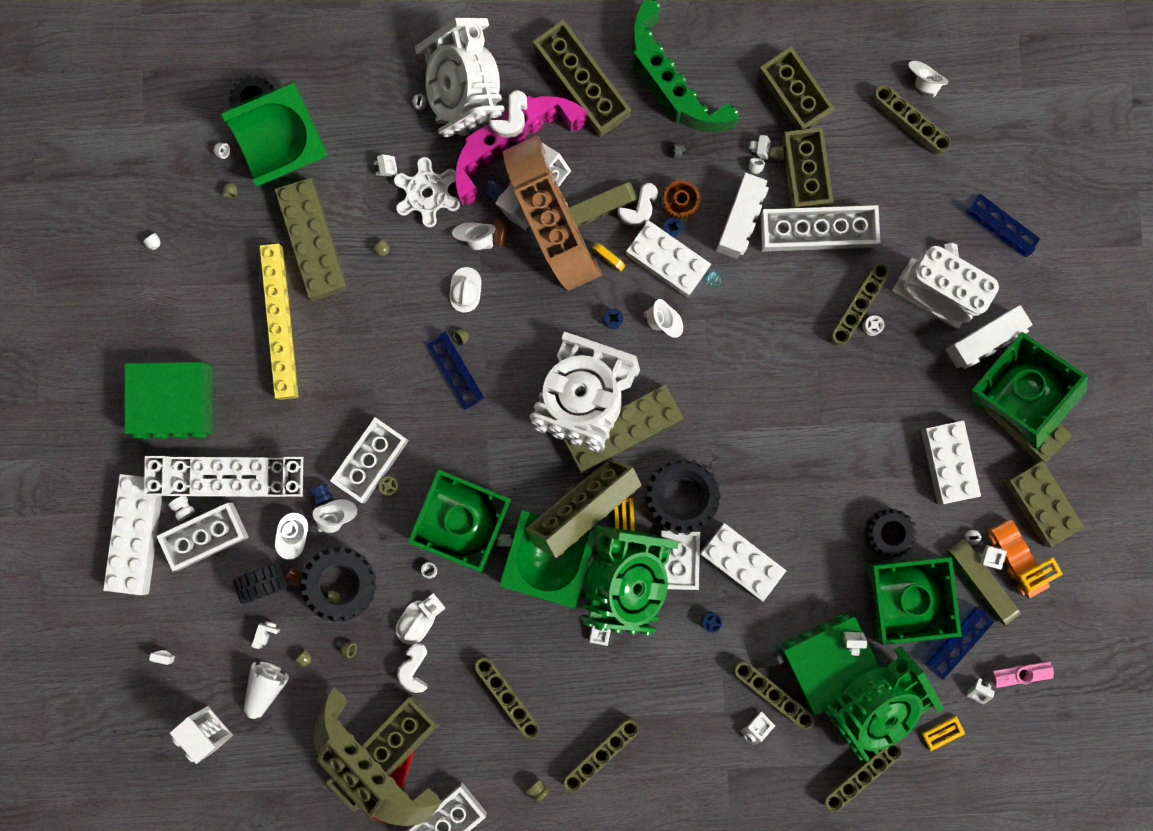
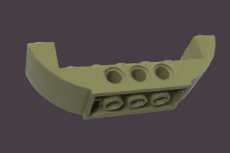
M334 687L318 714L314 726V744L318 755L316 761L369 819L374 817L380 821L401 826L418 825L428 822L442 803L438 795L427 788L412 801L408 794L399 788L395 780L386 774L381 765L372 759L367 750L359 745L354 736L348 733L338 720L348 701Z

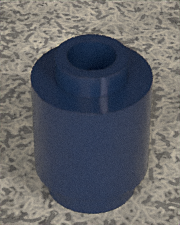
M491 179L488 180L483 187L485 189L484 194L495 203L499 196L507 189L497 179L493 181Z

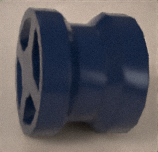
M669 218L663 225V231L673 238H677L681 234L682 223L677 218Z
M614 308L608 310L604 317L605 325L610 329L619 328L623 322L622 312Z
M327 483L310 490V494L315 498V505L333 498V495L328 491L329 486Z
M709 612L702 617L701 623L706 631L714 633L720 630L722 620L719 615Z

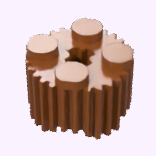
M676 179L675 182L672 181L671 185L668 184L661 198L662 209H664L663 212H666L668 218L673 217L682 221L683 219H690L696 213L701 196L698 188L692 186L693 183L689 184V181L685 182V180L682 181L681 179L678 181ZM678 197H680L681 200L685 199V201L683 203L677 202Z

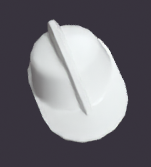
M918 61L909 62L910 70L916 74L915 86L921 93L933 98L942 85L948 84V80L945 77L939 75L928 65Z
M474 222L463 223L453 229L452 235L457 240L466 241L473 250L491 249L493 247L492 234L495 231V226Z
M463 267L458 269L452 276L450 302L457 311L470 312L474 310L480 300L481 277L473 268Z
M656 300L654 305L644 312V316L653 330L664 331L673 338L681 336L683 332L682 319L664 300Z
M345 499L334 500L315 508L313 511V518L317 522L318 531L327 533L338 531L344 523L351 521L357 515L355 504Z
M289 513L278 523L275 549L282 558L294 559L304 549L308 523L301 514Z
M423 601L411 603L396 624L397 637L403 643L409 645L419 643L433 625L435 617L429 620L418 606Z

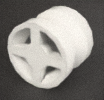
M876 315L867 318L862 325L864 333L869 336H875L882 332L884 329L882 318Z

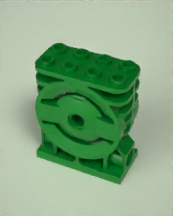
M595 525L594 533L600 534L597 545L598 555L592 561L585 579V596L588 603H583L582 608L589 610L588 615H580V620L583 621L584 625H595V629L600 631H607V628H610L611 631L622 633V630L631 634H637V631L644 635L655 633L657 628L649 624L650 621H658L659 616H656V614L661 609L666 598L668 578L664 565L668 563L671 548L678 549L679 541L652 533Z
M901 645L894 649L898 656L897 659L886 667L873 669L861 675L847 687L841 697L835 698L838 702L837 712L830 704L826 705L828 709L825 712L861 761L863 759L866 762L870 760L864 749L873 751L877 755L879 753L878 750L888 748L903 739L915 727L921 715L931 707L937 713L944 709L923 670Z

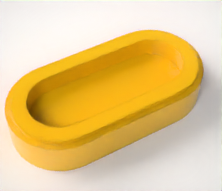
M595 243L591 249L617 271L621 272L624 269L625 264L599 243Z

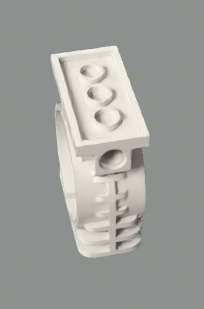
M455 18L415 46L416 54H425L427 63L426 92L430 106L438 116L435 118L436 123H447L438 129L439 134L443 135V137H450L454 134H459V136L469 135L471 130L479 129L480 125L489 123L490 119L500 117L501 113L504 112V106H496L502 100L499 94L500 80L498 68L492 54L483 47L485 40L482 30L489 26L487 18Z
M933 246L925 250L918 260L914 258L909 260L892 292L953 328L959 329L962 322H970L973 316L984 313L988 309L998 292L999 284L995 278L942 247Z
M564 332L561 338L563 343L557 354L559 363L548 373L543 385V392L539 394L540 400L535 403V411L530 414L529 418L535 426L534 429L541 433L549 432L555 438L561 440L563 438L569 439L572 444L588 446V449L594 452L603 451L605 448L604 443L610 436L609 431L613 429L621 410V391L630 388L635 376L637 377L640 368L637 357ZM593 374L599 375L604 381L606 389L613 390V393L603 390L599 379ZM580 391L586 392L583 396H577V393ZM555 394L559 395V399L562 406L572 414H569L560 408L556 401Z

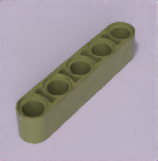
M887 85L877 88L872 95L874 105L934 155H942L950 147V138ZM878 93L885 94L886 99H881ZM893 105L899 106L900 112L895 111ZM907 117H912L915 124L909 123ZM922 129H926L929 132V136L923 135ZM936 141L942 142L944 148H939Z
M628 182L569 207V210L577 227H581L617 211L618 207L625 208L638 201L631 182Z
M878 263L870 269L832 330L830 342L834 346H842L849 341L890 274V269L885 263ZM878 268L883 271V277H878L875 273V270ZM866 284L873 287V293L866 291ZM856 300L863 302V309L856 307ZM846 316L853 318V325L846 323ZM837 332L843 334V341L840 342L836 339L835 335Z
M961 539L947 550L950 557H952L974 589L1004 626L1021 614L988 568L981 564V559L966 540Z
M487 656L481 657L475 665L479 676L523 736L527 739L536 738L540 729L537 720L493 660ZM487 661L490 669L487 671L481 670L479 667L480 662ZM499 677L502 684L495 687L491 684V679ZM504 693H511L513 700L505 702L502 695ZM515 709H522L525 715L517 718L514 715ZM529 724L536 727V731L532 734L525 730V727Z
M740 660L734 664L733 672L740 680L803 729H808L813 725L814 717L808 710L749 663ZM742 665H746L748 668L747 673L744 675L738 673V668ZM761 677L763 680L762 685L755 687L753 685L754 679ZM771 690L778 691V696L775 699L769 698ZM787 702L793 703V708L790 711L784 710V705ZM803 714L808 715L806 723H800L799 721L800 716Z
M630 717L622 720L565 775L564 786L569 792L578 791L638 733L639 728L636 720ZM627 723L635 725V729L632 732L624 730V726ZM612 737H619L621 739L620 744L617 746L610 743ZM604 750L607 753L606 757L598 759L596 757L597 751ZM584 764H590L593 767L588 773L582 771L581 768ZM575 777L578 780L577 785L570 786L567 783L568 779Z
M895 743L896 750L891 755L888 754V748L878 750L879 753L877 755L872 751L868 755L869 761L866 762L863 759L824 793L822 798L824 805L833 812L841 810L902 756L901 746ZM880 758L881 764L878 767H873V761ZM861 771H866V777L863 780H859L858 774ZM851 784V790L847 793L843 792L844 786ZM831 797H837V802L834 805L828 804Z

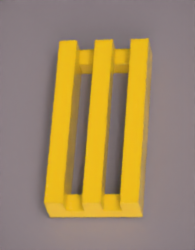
M626 498L622 502L623 529L627 530L626 502H629L630 530L635 531L633 498ZM617 506L614 508L615 528H619V513Z
M1050 557L1017 576L1021 579L1023 586H1025L1026 592L1030 593L1061 576L1063 573L1054 557ZM1052 563V565H1051L1050 567H1048V568L1042 570L1041 572H1039V573L1033 575L1032 577H1030V578H1028V579L1025 578V577H1027L1028 575H1030V574L1036 572L1037 570H1039V569L1045 567L1046 565ZM1054 569L1056 570V572L1051 574L1050 576L1042 579L1041 581L1033 584L1032 586L1029 585L1030 582L1038 579L1039 577L1047 574L1048 572Z
M955 715L921 732L930 751L965 734ZM955 722L954 725H952V726H950V727H948V728H946V729H944V730H942V731H940V732H938V733H936V734H934V735L928 737V735H930V734H932V733H934V732H936V731H938V730H940V729L946 727L947 725H949V724ZM958 728L959 731L934 744L931 743V741Z

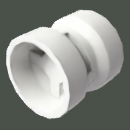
M180 496L168 504L170 509L175 511V517L178 521L189 517L195 512L194 508L188 504L186 496Z

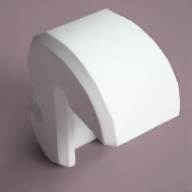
M516 90L509 94V121L489 120L491 131L497 136L509 138L517 136L523 131L525 120L521 109H527V98L523 92Z
M646 183L641 186L636 211L618 207V217L624 224L642 226L648 222L652 215L650 201L655 202L657 200L658 190L656 186L652 183Z
M416 643L406 651V655L411 656V658L400 665L397 677L399 683L410 692L419 693L424 692L429 687L427 683L414 676V673L427 655V649L423 644Z

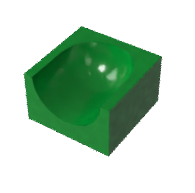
M295 79L226 108L221 113L241 147L256 187L328 156L327 148Z
M1021 332L972 389L973 403L979 409L986 407L1003 416L1017 427L1028 439L1030 446L1037 450L1087 392L1088 376L1024 332Z
M438 470L408 543L481 573L485 569L513 500Z
M522 510L500 587L575 609L597 534L592 530L587 531L577 542L568 547L563 554L554 558L536 548L525 531V528L541 515Z
M935 556L864 564L865 572L868 574L872 585L876 608L875 632L872 633L873 641L882 645L962 637L952 557Z

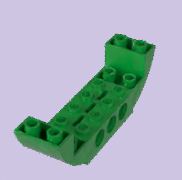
M644 0L637 14L634 27V55L632 62L634 67L675 123L680 122L687 127L704 132H723L734 129L739 119V113L736 108L726 103L711 115H708L707 107L699 103L696 92L692 88L689 89L685 84V77L681 73L678 74L674 69V62L670 58L667 59L663 54V47L652 39L653 35L649 29L658 23L660 5L656 0Z

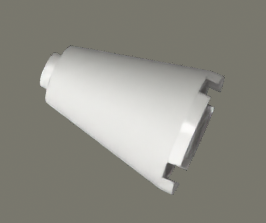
M256 662L251 665L243 709L246 716L256 719L264 714L289 679L286 672L283 675L280 672L281 668L267 662H260L259 665H256Z

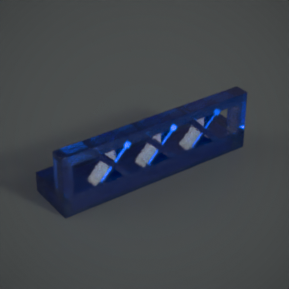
M981 193L966 210L968 215L1025 258L1035 251V246L1040 241V238ZM979 200L986 204L987 211L977 204ZM998 213L1001 216L1002 222L991 214ZM1006 225H1014L1016 227L1017 234L1010 228H1008ZM1022 236H1028L1034 241L1030 244Z
M445 331L439 335V338L427 345L462 406L467 410L485 398ZM441 341L446 346L444 355L436 353L433 348L434 345ZM446 358L452 359L456 363L454 371L447 370L444 367ZM455 374L464 377L463 387L455 386L453 382ZM464 392H472L476 400L466 405L463 399Z
M975 606L960 623L962 637L947 638L925 664L944 680L991 627L994 621L986 615V612L981 607ZM982 618L987 621L983 628H975V625ZM972 631V640L969 643H963V639ZM959 646L960 654L957 657H950L953 650ZM947 660V669L941 673L938 668Z

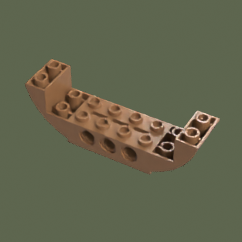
M536 135L503 151V157L514 192L540 248L560 283L566 290L570 291L603 276L596 259L591 258L544 156L546 151L539 136Z

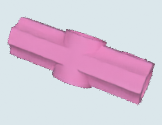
M1050 661L1016 665L1011 668L991 671V678L995 688L1052 679L1054 675ZM1021 670H1025L1026 675L1023 679H1020L1019 673Z

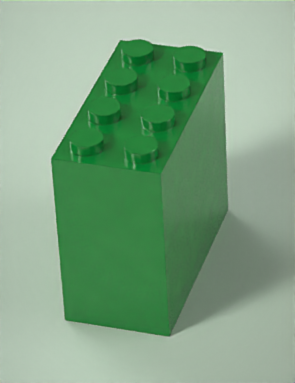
M204 362L125 364V434L137 439H149V436L156 439H168V435L176 439H187V435L195 438H207V435H213V366Z
M838 614L833 617L834 621L827 623V621L822 622L816 626L817 629L803 631L799 634V638L795 640L792 638L782 642V646L778 647L786 658L785 662L808 710L815 716L828 709L826 707L827 704H830L832 707L837 706L838 702L835 698L841 697L847 687L861 675L880 668L868 643L866 648H860L859 656L851 655L849 648H846L843 640L844 632H862L856 618L852 615Z

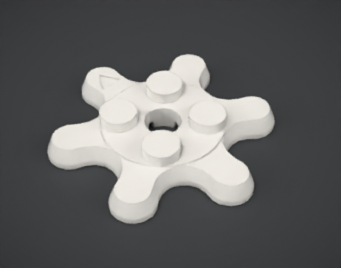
M423 157L418 161V173L415 176L409 177L403 173L397 174L394 178V183L396 186L403 188L407 194L405 200L397 205V212L402 216H406L411 211L417 210L421 212L423 216L422 221L426 227L435 226L437 223L436 212L440 208L456 211L460 207V201L448 193L449 185L456 181V171L448 169L442 174H436L432 171L431 160ZM426 188H430L433 191V195L428 198L422 195L423 190Z

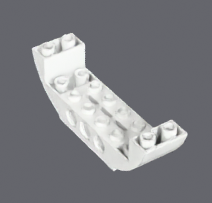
M145 456L144 496L303 497V457Z

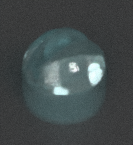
M711 271L707 276L706 283L714 287L721 286V274L717 273V271Z

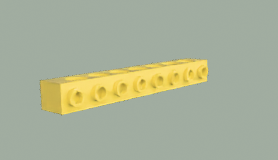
M280 244L260 246L275 398L278 400L298 398L284 249Z

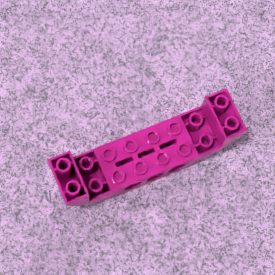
M528 96L526 97L527 109H521L524 114L525 126L523 131L517 136L509 138L497 136L491 131L490 123L466 138L467 143L461 151L456 168V187L461 205H470L478 196L476 187L468 175L472 176L479 171V167L492 163L495 160L494 157L499 154L503 155V151L509 149L513 144L523 142L526 139L525 136L531 132L532 134L538 132L542 128L541 125L546 122L551 123L557 118L558 114L571 132L574 130L579 131L586 125L587 111L578 104L564 98L550 96L531 98ZM509 109L494 120L509 121Z

